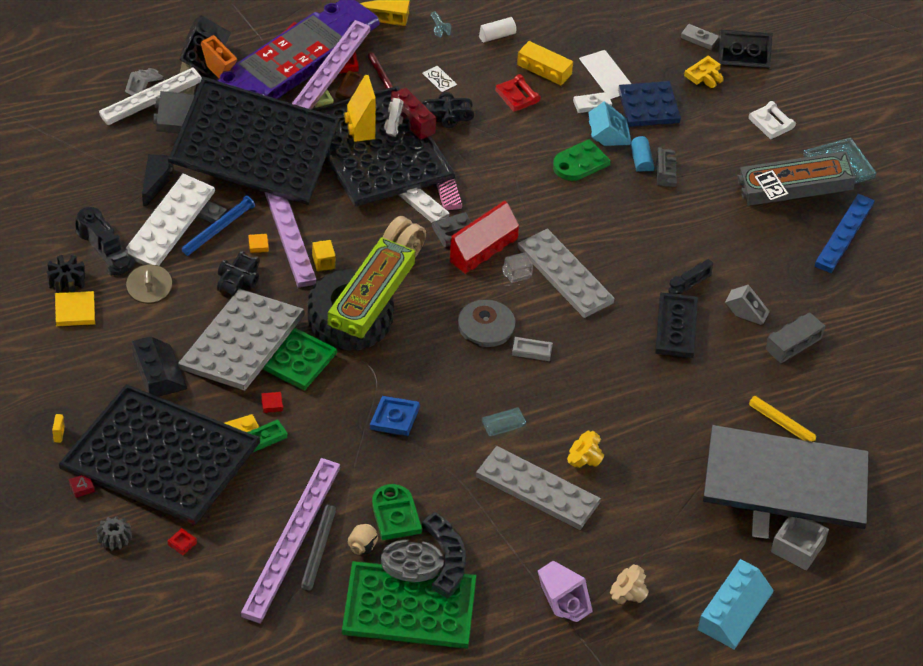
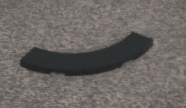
M433 512L422 522V528L428 531L440 544L444 553L445 566L437 580L432 583V590L449 599L463 579L466 552L461 537L452 529V525L441 515Z

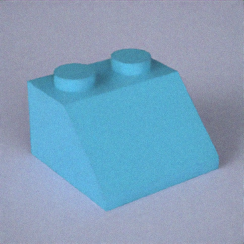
M604 101L588 112L589 124L592 130L591 135L596 142L599 141L604 146L631 144L627 118Z

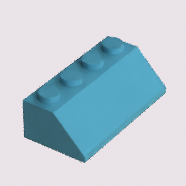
M740 559L702 613L698 630L735 650L774 591L761 571Z

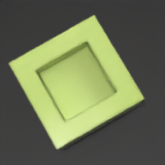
M328 90L324 92L315 104V107L333 103V98Z

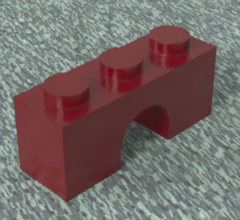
M407 88L391 94V102H393V98L403 101L400 116L403 119L409 118L411 131L420 140L435 134L436 117Z

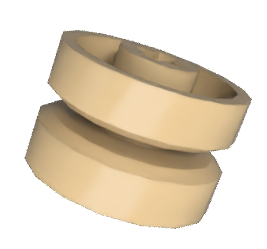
M399 216L389 224L382 238L415 250L416 257L425 242L426 230L418 224H413L408 218Z

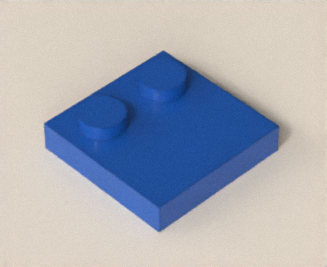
M382 396L371 420L370 429L408 436L420 409V403Z

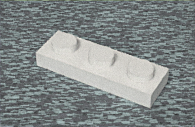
M414 188L407 190L406 193L399 194L401 198L431 223L449 217V212L421 189Z

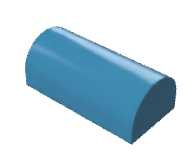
M643 136L634 138L631 142V150L636 172L654 171V162L648 139Z

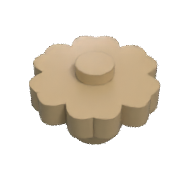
M633 564L629 569L625 568L618 575L617 581L613 583L610 594L612 599L618 604H624L626 600L641 603L647 597L649 591L644 584L646 575L640 566Z

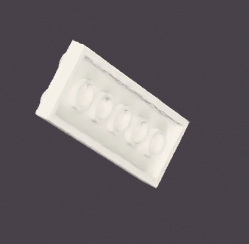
M182 174L126 247L128 255L143 265L159 266L215 193V188L186 174Z

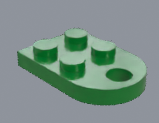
M588 139L558 153L554 158L553 170L560 178L575 181L610 166L611 160Z
M387 484L374 492L372 508L382 541L422 534V527L413 497L408 489L397 484ZM388 492H392L395 494V496L388 497L385 494Z

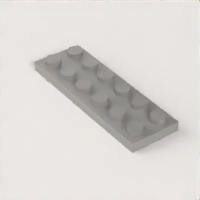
M545 229L518 243L517 248L583 318L614 303L615 298L549 229Z
M498 446L494 448L476 472L477 478L579 530L582 529L600 504L601 498Z

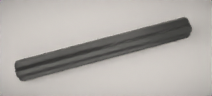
M325 506L301 583V587L304 590L310 591L313 588L336 513L335 506Z

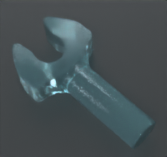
M436 11L432 12L431 17L437 25L434 26L435 35L442 37V31H446L450 36L451 24L443 23Z

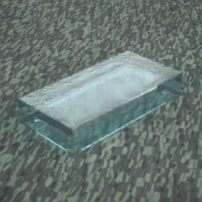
M519 407L482 417V423L489 436L526 426V420Z

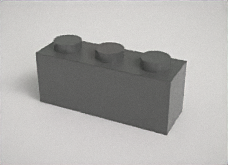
M809 312L804 316L798 317L791 324H786L778 332L771 333L767 338L766 350L780 363H783L821 340L825 325Z

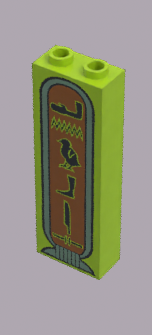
M381 237L328 311V325L363 339L415 264V250Z

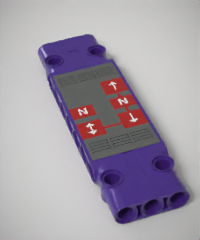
M339 0L336 3L326 4L323 12H314L236 63L231 68V71L223 72L218 81L278 99L315 74L355 20L370 26V31L379 26V19L356 0Z

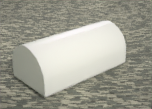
M509 17L481 25L479 38L484 43L516 33V24L513 18Z

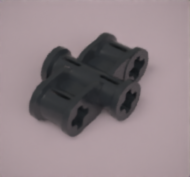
M444 92L439 95L438 99H427L422 103L436 117V122H442V125L446 128L455 127L458 121H470L474 118V111L471 108L473 105L472 100L469 98H454L450 92Z
M241 251L232 264H229L227 260H223L218 268V275L222 277L218 281L217 291H224L233 297L238 289H242L245 284L253 289L259 279V273L255 271L259 266L260 258L249 256L246 252Z

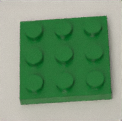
M294 328L262 369L305 391L337 354V349Z

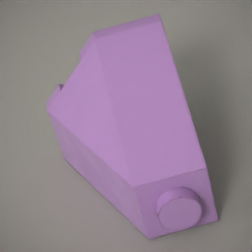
M555 561L538 570L541 587L556 616L578 622L593 612L584 577Z

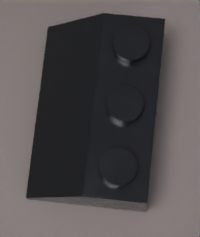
M719 30L718 63L770 68L773 33Z
M154 337L132 341L133 357L146 392L159 397L187 390V385L170 344Z

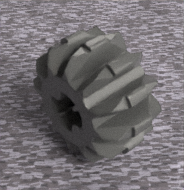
M116 515L114 519L107 517V521L101 520L96 532L98 535L97 540L104 549L110 547L111 551H113L114 548L121 550L122 545L128 546L129 540L132 538L131 526L129 523H126L125 518L119 520Z

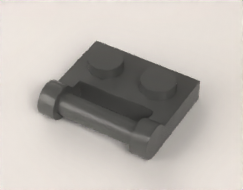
M466 212L434 221L432 222V228L442 245L448 247L451 245V236L472 222Z

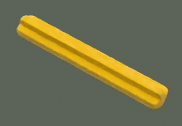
M757 396L751 398L749 402L751 407L798 438L815 442L817 436Z

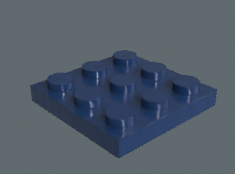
M670 81L619 85L618 91L628 127L680 123L681 117Z

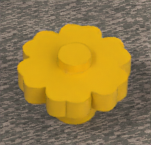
M589 430L583 433L579 440H576L570 448V454L567 458L568 463L573 467L579 468L586 463L589 466H598L604 458V454L598 446L601 440L600 435Z

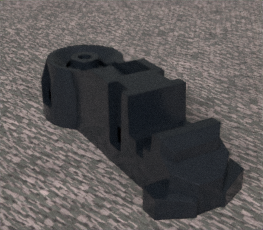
M86 207L78 212L75 218L76 234L91 243L109 266L107 269L110 276L121 275L130 271L135 265V260L128 255L126 248L122 250L119 235H114V229L105 221L101 211L94 207Z

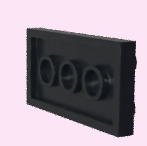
M660 292L655 354L687 358L694 357L698 297Z

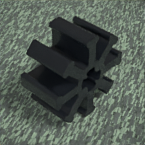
M63 255L57 256V264L52 263V261H49L47 264L49 288L55 286L56 293H62L65 287H68L69 292H75V286L81 289L85 286V265L83 261L77 264L76 256L71 255L69 261L65 263Z

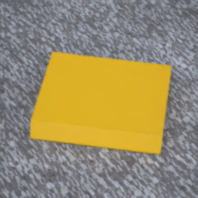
M94 291L55 293L56 326L95 324Z

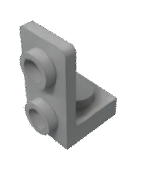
M152 68L131 72L125 92L130 95L137 94L146 89L148 82L162 80L163 76Z

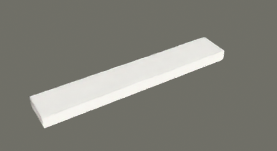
M193 67L100 110L99 114L105 123L110 125L155 104L156 97L160 98V91L179 93L200 83L202 77Z

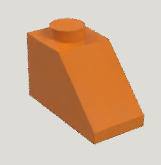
M215 35L203 40L201 46L207 67L220 79V75L223 72L231 71L237 58Z

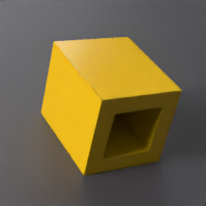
M331 240L312 242V256L316 270L335 269L336 256Z

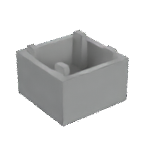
M788 517L774 537L771 552L807 571L825 545L829 529L813 520Z

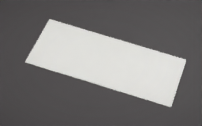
M605 50L579 58L603 91L608 93L610 99L620 96L618 91L619 85L631 84Z

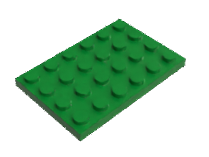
M352 561L342 635L468 649L476 575L464 574L455 593L447 599L432 590V583L437 580L439 575L426 581L410 582L389 575L381 564Z

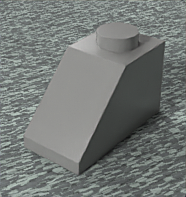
M749 285L732 289L725 301L735 316L760 325L764 324L770 312Z

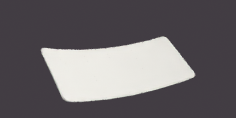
M754 511L753 537L769 538L770 513Z

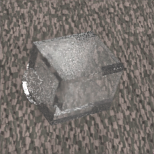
M526 252L505 257L504 266L502 267L505 277H508L511 283L532 278L533 264Z

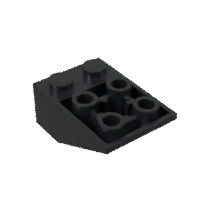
M199 16L191 26L179 60L210 77L212 71L207 67L201 42L215 35L225 46L231 32L206 17Z

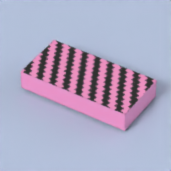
M455 179L436 184L442 206L445 210L462 209V202Z

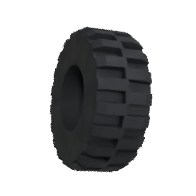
M351 269L337 270L330 275L323 276L321 281H317L308 296V324L312 328L314 335L320 337L322 342L328 343L336 349L341 348L346 351H350V349L362 350L365 347L369 348L375 345L376 342H380L391 329L394 311V299L391 297L363 339L329 326L328 311L357 272Z

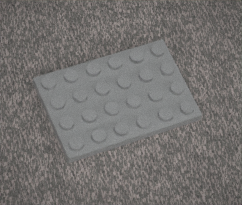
M238 289L180 360L178 366L181 370L246 390L305 315L304 309Z

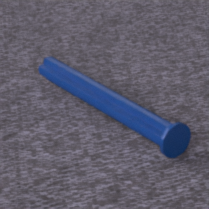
M245 196L241 203L182 247L184 254L190 255L248 209H253L255 207L254 201L249 196Z

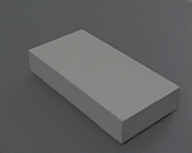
M515 337L512 356L550 361L553 343Z

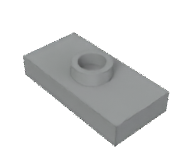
M688 24L681 33L682 39L709 50L713 49L719 39L718 35Z

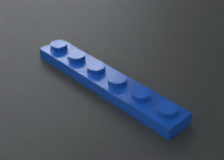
M860 194L856 196L817 258L815 267L829 273L833 272L873 207L875 200Z

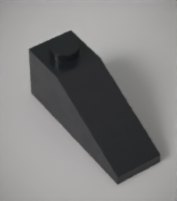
M148 154L142 190L143 206H147L169 182L170 174H173L174 164L168 163L170 155Z

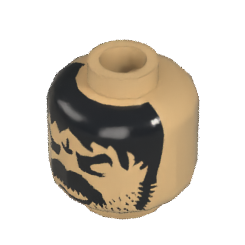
M369 524L357 525L348 537V544L352 552L358 555L369 554L378 541L375 528Z

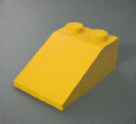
M365 75L347 104V112L344 113L345 122L349 123V135L353 136L354 142L375 139L376 98L369 75Z

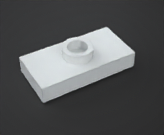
M607 92L576 96L573 99L578 113L590 112L604 101L612 107V102Z

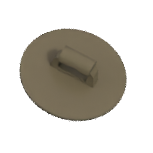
M143 265L133 270L128 276L126 282L127 291L137 301L154 303L162 300L169 294L172 288V279L170 274L160 266Z

